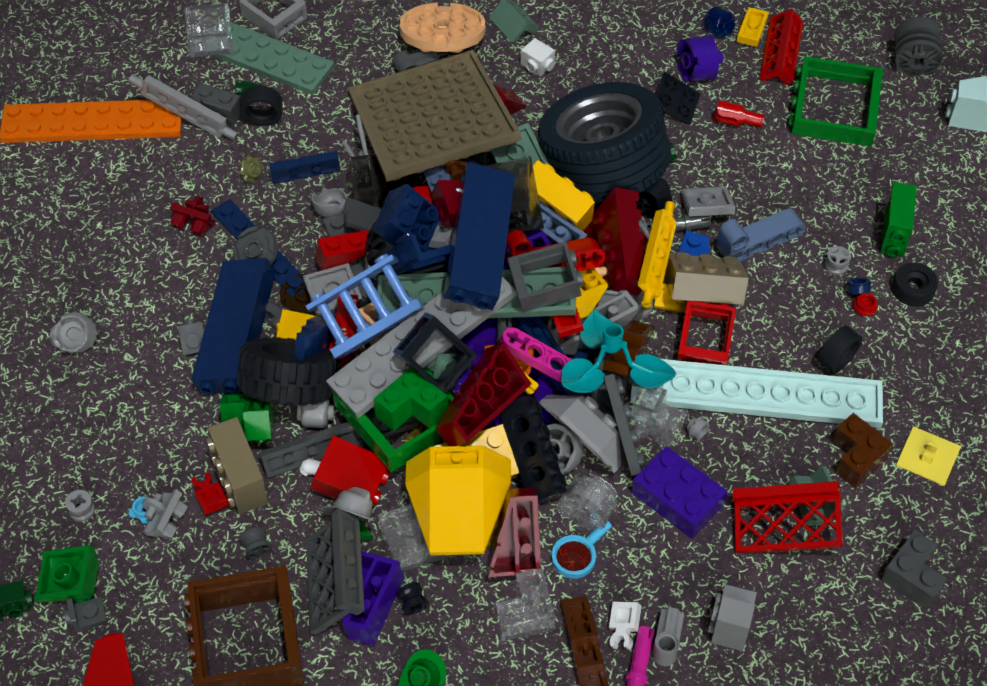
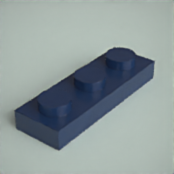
M337 151L269 164L273 184L340 171Z

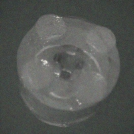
M579 472L574 476L561 496L557 510L562 516L578 523V528L586 533H591L594 529L602 530L620 503V499H616L618 493L611 484L601 477L594 475L593 478L586 477V472Z

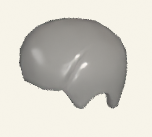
M323 188L319 195L313 192L311 201L316 212L320 216L327 218L343 213L345 199L348 196L341 189Z

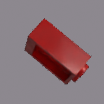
M687 300L677 361L727 365L736 308L725 303L715 305L707 302ZM691 316L727 322L722 352L686 346Z

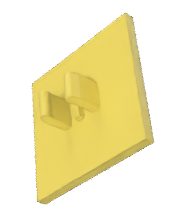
M913 426L896 466L945 486L961 446Z

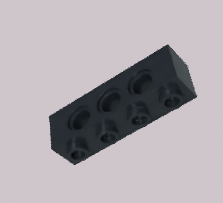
M521 396L510 403L500 415L524 488L534 487L538 495V504H543L568 494L566 479L560 471L558 455L552 447L549 438L550 431L544 423L541 414V404L534 396ZM526 421H528L529 424L527 430L525 428ZM534 444L537 447V451L535 454L533 452ZM542 469L545 471L544 478L541 476Z

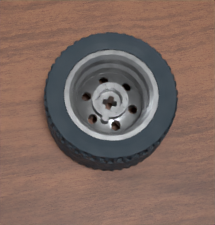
M608 82L578 89L556 101L546 110L539 123L538 136L540 145L549 164L559 176L571 180L575 188L590 194L595 204H601L615 187L638 191L639 193L643 192L664 175L671 161V148L659 99L649 89L638 84Z

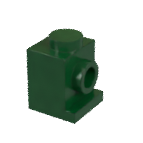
M23 580L0 585V622L4 621L3 616L18 617L23 612L30 611V606L34 605V596L31 589L27 590Z

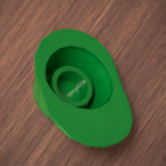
M428 649L413 653L402 669L398 686H443L446 678V665L443 659L436 652Z

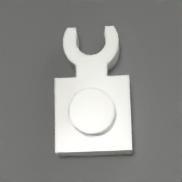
M638 602L612 603L609 628L615 631L610 638V646L613 649H617L618 643L623 639L624 647L627 650L632 649L633 640L630 637V632H638L642 607Z

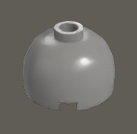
M562 424L548 425L547 427L550 431L549 438L552 447L557 452L560 471L562 474L569 473L581 461L583 454L582 441L568 426ZM534 444L533 452L535 454L537 451V447Z

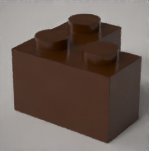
M852 413L837 427L832 443L846 453L839 461L836 474L856 489L888 459L893 443L855 413Z

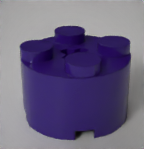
M713 35L682 39L677 45L676 56H680L681 63H677V67L684 81L696 82L717 78L719 64L723 62V54L720 50L718 51Z

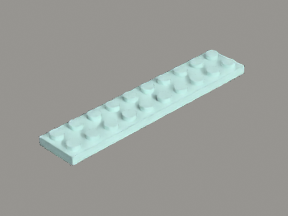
M662 359L676 371L675 378L659 386L656 392L653 391V395L647 394L638 386H631L630 403L836 424H841L852 413H855L871 427L881 428L883 424V386L880 380Z

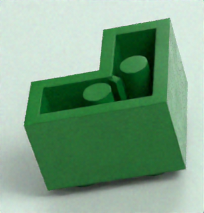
M411 368L373 399L376 418L393 431L399 428L411 416H414L428 428H431L439 422L448 408V395Z
M247 394L222 395L220 401L222 422L237 417L243 432H245L247 441L253 440V442L261 443L272 439L276 421L274 404L267 401H259L257 398H251Z

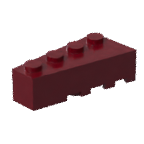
M615 187L593 213L592 223L598 243L606 256L604 262L613 291L627 290L630 295L638 296L642 291L638 286V281L646 253L642 252L645 241L644 232H641L639 229V221L642 219L641 210L637 209L636 201L639 200V192Z
M504 342L485 349L435 428L448 446H460L468 443L532 384Z

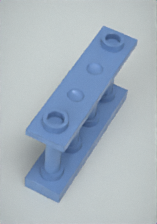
M388 254L380 256L374 261L375 265L328 293L324 294L322 292L313 296L310 299L311 303L306 305L308 311L315 312L319 310L336 342L334 344L336 346L330 349L335 359L341 360L395 328L416 311L424 309V304L420 299L416 298L413 300L412 297L409 298L393 270L392 265L399 262L396 256L392 254L390 256ZM382 271L401 302L399 304L400 308L394 312L387 310L370 278ZM362 284L379 315L377 317L379 321L372 325L365 322L349 293L350 290ZM338 297L341 298L358 328L356 329L357 334L350 338L344 336L327 305Z

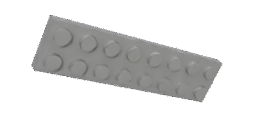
M502 277L500 297L493 310L479 309L476 306L465 303H455L452 300L443 298V291L424 305V309L416 311L327 379L326 382L354 415L360 418L374 407L373 399L410 368L393 353V350L425 312L434 315L461 339L516 297V290ZM435 330L412 359L424 368L436 359L438 354L445 352L452 345Z

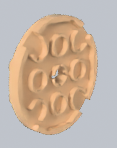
M437 2L423 4L405 12L400 18L399 31L405 43L419 48L422 52L451 51L460 53L465 48L479 44V41L485 35L486 27L485 18L477 10L457 3H450V6H438Z

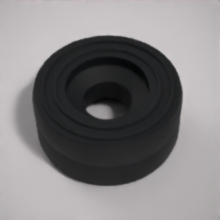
M907 263L897 270L892 283V291L894 296L905 305L913 307L924 306L934 298L938 287V278L935 272L924 264ZM909 282H918L921 288H912Z

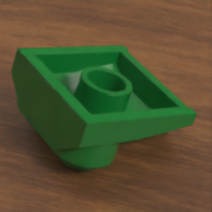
M91 545L51 550L42 553L43 559L36 596H34L35 602L67 601L66 599L72 597L74 603H83L91 599L95 590L99 566L96 551Z

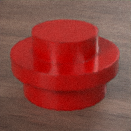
M863 293L856 297L853 307L858 314L871 316L876 313L878 302L872 294Z

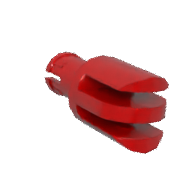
M719 101L712 115L715 122L736 127L748 124L761 128L764 121V114L747 111L744 105L726 101Z

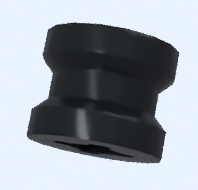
M418 582L406 584L396 592L397 599L403 603L402 610L405 615H412L423 611L429 604L427 598L422 595L423 588Z

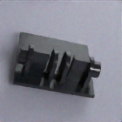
M664 71L655 94L659 99L663 114L667 112L683 123L691 124L701 93Z

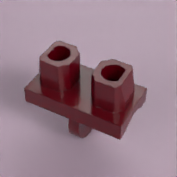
M196 196L193 201L187 199L185 206L173 202L170 206V210L173 212L170 224L175 228L184 230L187 221L190 220L193 221L190 231L204 237L208 228H213L216 224V221L211 220V215L207 214L209 206L204 205L203 197Z

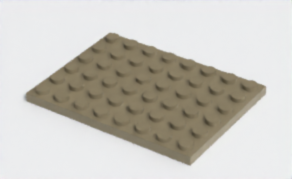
M474 50L348 88L350 97L357 113L360 115L362 125L386 182L399 180L413 173H422L426 169L436 166H444L450 160L467 159L471 155L489 152L494 148L512 145L522 140L517 125Z

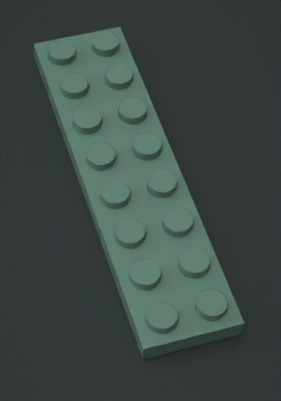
M566 267L541 268L523 273L528 293L570 282ZM503 270L502 277L516 290L511 270ZM447 272L400 274L397 277L409 298L412 297L413 300L418 298L426 305L444 291ZM379 275L377 292L387 310L394 312L400 308L399 304L401 302L386 276ZM517 294L516 297L489 318L576 315V298L522 312ZM375 310V320L377 322L379 321L377 318L379 315Z

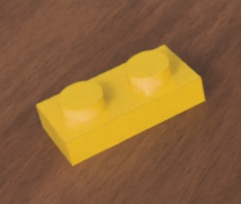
M748 7L737 36V42L758 47L769 12Z

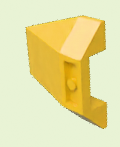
M485 446L429 447L406 462V489L430 555L485 553L503 507L507 490L511 486V459Z

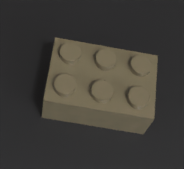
M685 252L669 255L665 283L672 299L744 305L749 277L740 260L736 257L724 256V258H714V256L709 254L691 256Z
M236 417L208 427L210 438H207L206 442L210 451L209 454L214 467L216 466L218 470L217 474L220 483L226 490V497L230 507H236L238 514H242L268 504L263 477L238 418Z

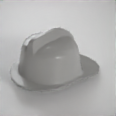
M358 487L343 490L333 506L320 507L321 511L328 514L339 508L359 516V519L375 521L371 519L373 501L370 499V492Z

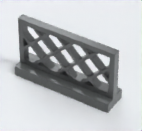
M339 508L331 513V522L306 539L309 632L314 635L319 634L349 613L359 615L365 611L359 516ZM321 540L320 545L316 551V543ZM328 545H330V548H329V550H328V552H327V554H326V556H325V559H324L323 556H324V554H325V551H326ZM322 562L321 568L317 574V569L320 563ZM329 568H331L329 576L325 582L324 579L327 575ZM321 586H323V589H322V591H321V593H320V596H319V598H318L319 590H320ZM330 592H332V595H331V597H330V600H329V602H328V604H327V606H326L325 603H326V601H327V598H328ZM322 610H324V613H323V615H322V618H321V620H320V622H319V616H320Z

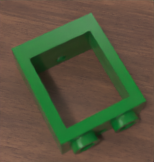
M893 182L884 211L880 253L887 254L890 257H904L913 230L917 186Z

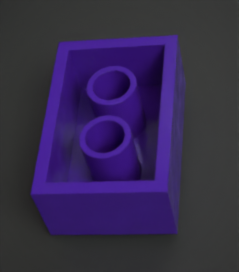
M667 446L633 479L632 494L691 539L725 505L728 492Z

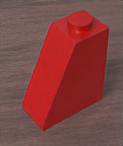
M110 633L103 638L95 640L83 686H136L128 644L123 633Z

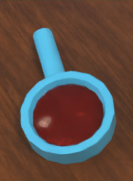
M603 520L586 538L578 535H569L559 539L553 546L551 555L555 570L564 577L573 579L589 574L594 568L596 561V551L593 545L612 527L611 523Z

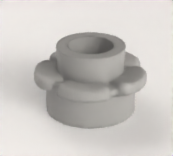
M704 417L693 418L687 426L689 438L694 437L700 440L708 432L710 424L705 421Z

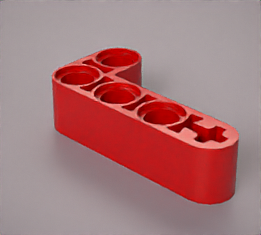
M514 230L507 235V266L510 269L509 257L552 245L533 248V245L523 231ZM589 237L566 242L569 251L574 250L578 264L574 265V267L576 266L577 271L594 269L604 263L605 253L595 239ZM562 262L545 268L558 267L561 265L563 267H566L565 262Z

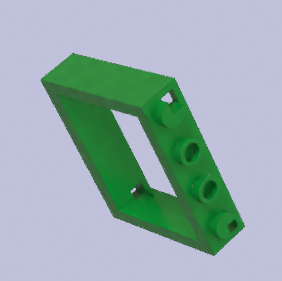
M804 56L802 67L798 66L796 77L800 78V81H795L793 92L798 95L793 96L791 109L795 110V113L791 112L789 126H793L792 134L872 147L877 127L883 68ZM807 76L869 85L870 91L865 128L801 118Z
M424 367L423 369L433 377L434 372ZM332 390L335 407L391 473L424 450L444 441L435 428L436 425L394 449L365 414L357 418ZM452 391L446 392V395H448V406L454 399Z

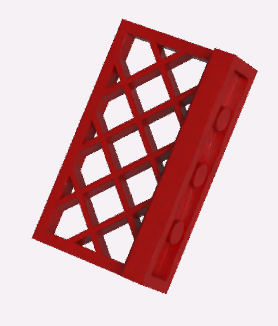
M838 481L733 489L736 553L843 548L842 490ZM835 502V511L828 518L818 511L824 503ZM798 505H806L811 510L800 520L792 511ZM779 506L784 512L774 522L765 513L771 507ZM753 508L758 514L747 523L741 517V509ZM814 514L825 521L815 532L805 524ZM789 515L798 524L789 533H786L778 525ZM763 517L771 526L760 535L752 527ZM834 519H836V525L832 523ZM829 525L836 531V540L824 541L819 535ZM803 527L811 536L805 542L798 543L792 537ZM777 529L785 537L778 544H771L766 538ZM749 530L758 537L753 545L742 546V537Z

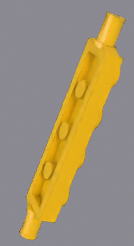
M671 201L665 203L664 209L655 212L638 281V286L644 293L641 305L645 308L651 307L652 300L660 297L677 225L673 217L675 204Z

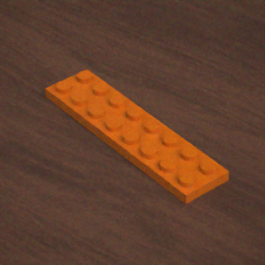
M151 100L4 105L0 142L181 137L182 117Z

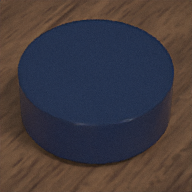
M856 277L847 281V292L863 294L871 291V281L867 278Z

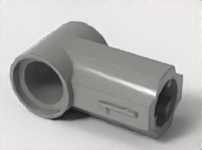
M672 607L661 609L652 652L654 661L661 666L672 665L677 658L684 620V613H681L679 609ZM661 647H667L670 651L662 650Z

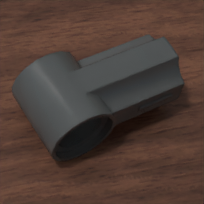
M401 51L394 56L392 62L397 71L401 72L437 61L439 57L435 51H417L412 54L408 51Z

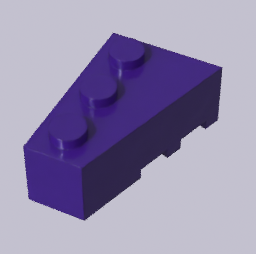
M361 551L365 611L359 615L349 613L343 617L342 625L349 640L374 646L395 601L396 592L400 589L405 576L399 561Z

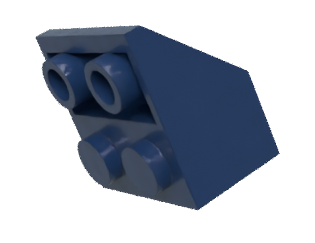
M405 184L389 191L373 231L392 245H397L395 243L397 239L404 234L412 232L417 238L421 252H425L428 249L440 217L433 204L411 186Z

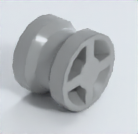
M841 246L830 248L825 260L826 270L834 275L844 274L848 269L851 259L850 252Z
M75 490L65 500L68 513L74 521H86L95 512L92 498L87 491Z

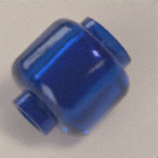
M715 6L706 13L704 28L716 37H726L735 28V16L725 8Z

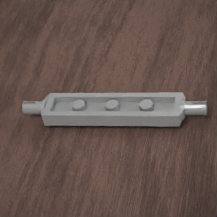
M134 74L130 76L128 82L139 87L142 96L220 138L222 135H225L233 141L237 138L238 132L227 127V118L221 114L212 111L150 75L144 80Z

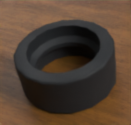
M253 86L242 93L240 97V115L244 121L254 126H270L280 120L283 101L278 91L267 86ZM263 102L270 104L273 108L258 110L249 105Z
M847 325L840 327L823 346L818 362L832 373L840 372L856 355L862 344L863 337Z

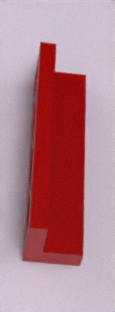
M793 8L770 18L759 77L762 81L778 76L785 85H790L794 82L804 22ZM779 34H781V36L774 42V40L776 39V37H777ZM775 64V69L769 71V70L772 68V66Z

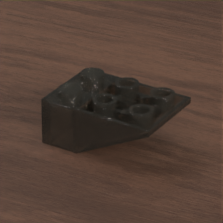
M375 155L348 157L353 199L374 207H383L389 191L405 184L412 188L421 187L419 173H413L399 180L386 182Z
M531 156L486 166L515 174L508 234L514 230L529 232L544 229Z

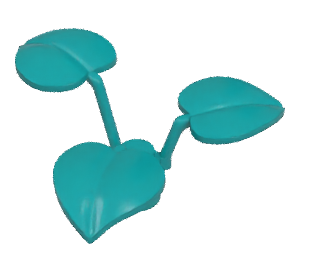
M595 309L583 323L584 331L580 332V340L590 349L601 347L597 361L593 365L589 360L583 358L570 360L562 369L561 384L564 388L577 393H588L597 390L605 380V374L597 369L605 352L614 354L620 349H623L628 365L633 368L630 372V378L640 387H659L675 378L676 371L662 359L649 354L638 355L634 363L627 349V342L623 341L624 330L622 326L607 319Z

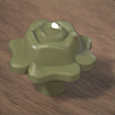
M246 156V160L241 161L239 174L243 175L244 181L254 183L257 181V178L262 176L263 164L259 163L260 159L258 157Z

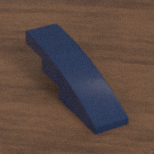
M332 312L334 318H336V312ZM322 315L308 319L306 325L302 326L301 332L297 333L294 358L300 360L310 358L323 351L332 342L333 335Z

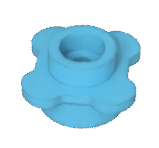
M145 496L137 498L129 510V516L141 520L142 524H147L149 520L144 516L146 511L142 512L144 509L142 502L145 498H148Z

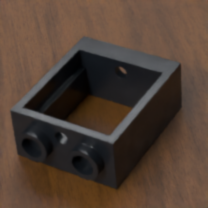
M426 312L393 350V353L406 365L445 394L456 386L457 379L463 372L471 368L474 363L473 360L477 356L440 320ZM435 330L459 351L437 380L412 359Z

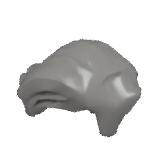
M72 312L61 316L59 322L52 327L49 338L53 347L59 348L62 352L74 354L82 353L92 347L98 339L97 335L99 332L92 318H88L79 312Z

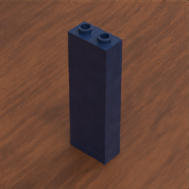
M471 162L467 163L461 176L443 298L452 300L455 303L473 305L479 309L493 310L500 297L515 174Z
M267 258L222 262L191 379L200 393L211 395L213 393L234 394L241 392L237 385L240 348L245 342L260 338L266 313L265 309L269 301L275 271Z

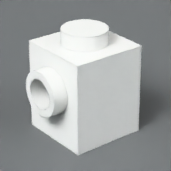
M534 38L521 50V65L526 67L529 72L542 76L546 71L550 72L554 68L555 50Z

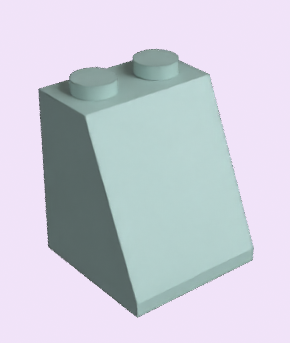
M987 76L960 80L957 89H953L950 102H952V105L948 104L945 117L949 118L948 126L987 132Z

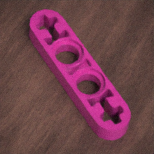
M507 328L499 339V343L504 342L512 356L561 383L562 369L572 359L517 328ZM510 337L515 339L513 344L509 342ZM528 349H536L539 352L540 357H532L529 354ZM550 361L559 362L562 369L556 370L552 368Z

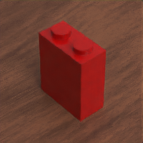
M333 435L312 480L310 489L336 500L343 490L358 487L370 492V499L373 501V506H376L382 493L377 489L380 483L385 485L390 471L386 469L387 467L375 453Z

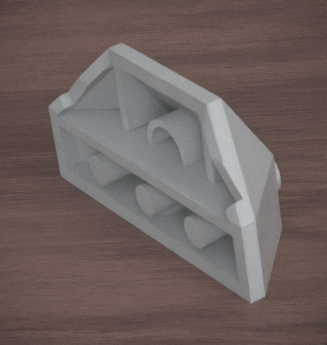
M606 290L593 310L596 309L604 317L624 328L640 311V306L627 290H620L619 292ZM550 316L547 329L564 354L575 355L579 350L586 348L580 340V332L559 338L553 317ZM587 317L581 319L582 325Z
M583 394L546 395L539 402L562 425L572 429L580 437L582 443L613 473L619 469L622 461L620 433L616 426L617 422L611 415H604L598 409L599 405L594 399L589 396L585 397Z

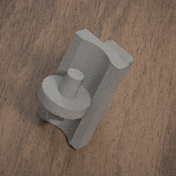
M175 489L172 493L164 492L162 495L156 493L154 498H145L143 500L142 506L147 510L144 516L149 519L143 530L144 534L147 536L158 535L163 539H169L174 536L177 526L171 523L169 519L171 516L175 519L181 518L188 508L180 500L182 493L179 490Z

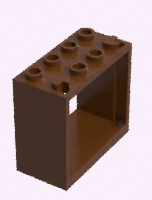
M286 566L187 582L188 593L184 594V602L189 618H186L188 634L191 636L189 652L194 664V669H191L194 686H305L292 593ZM280 599L288 662L210 676L203 611Z

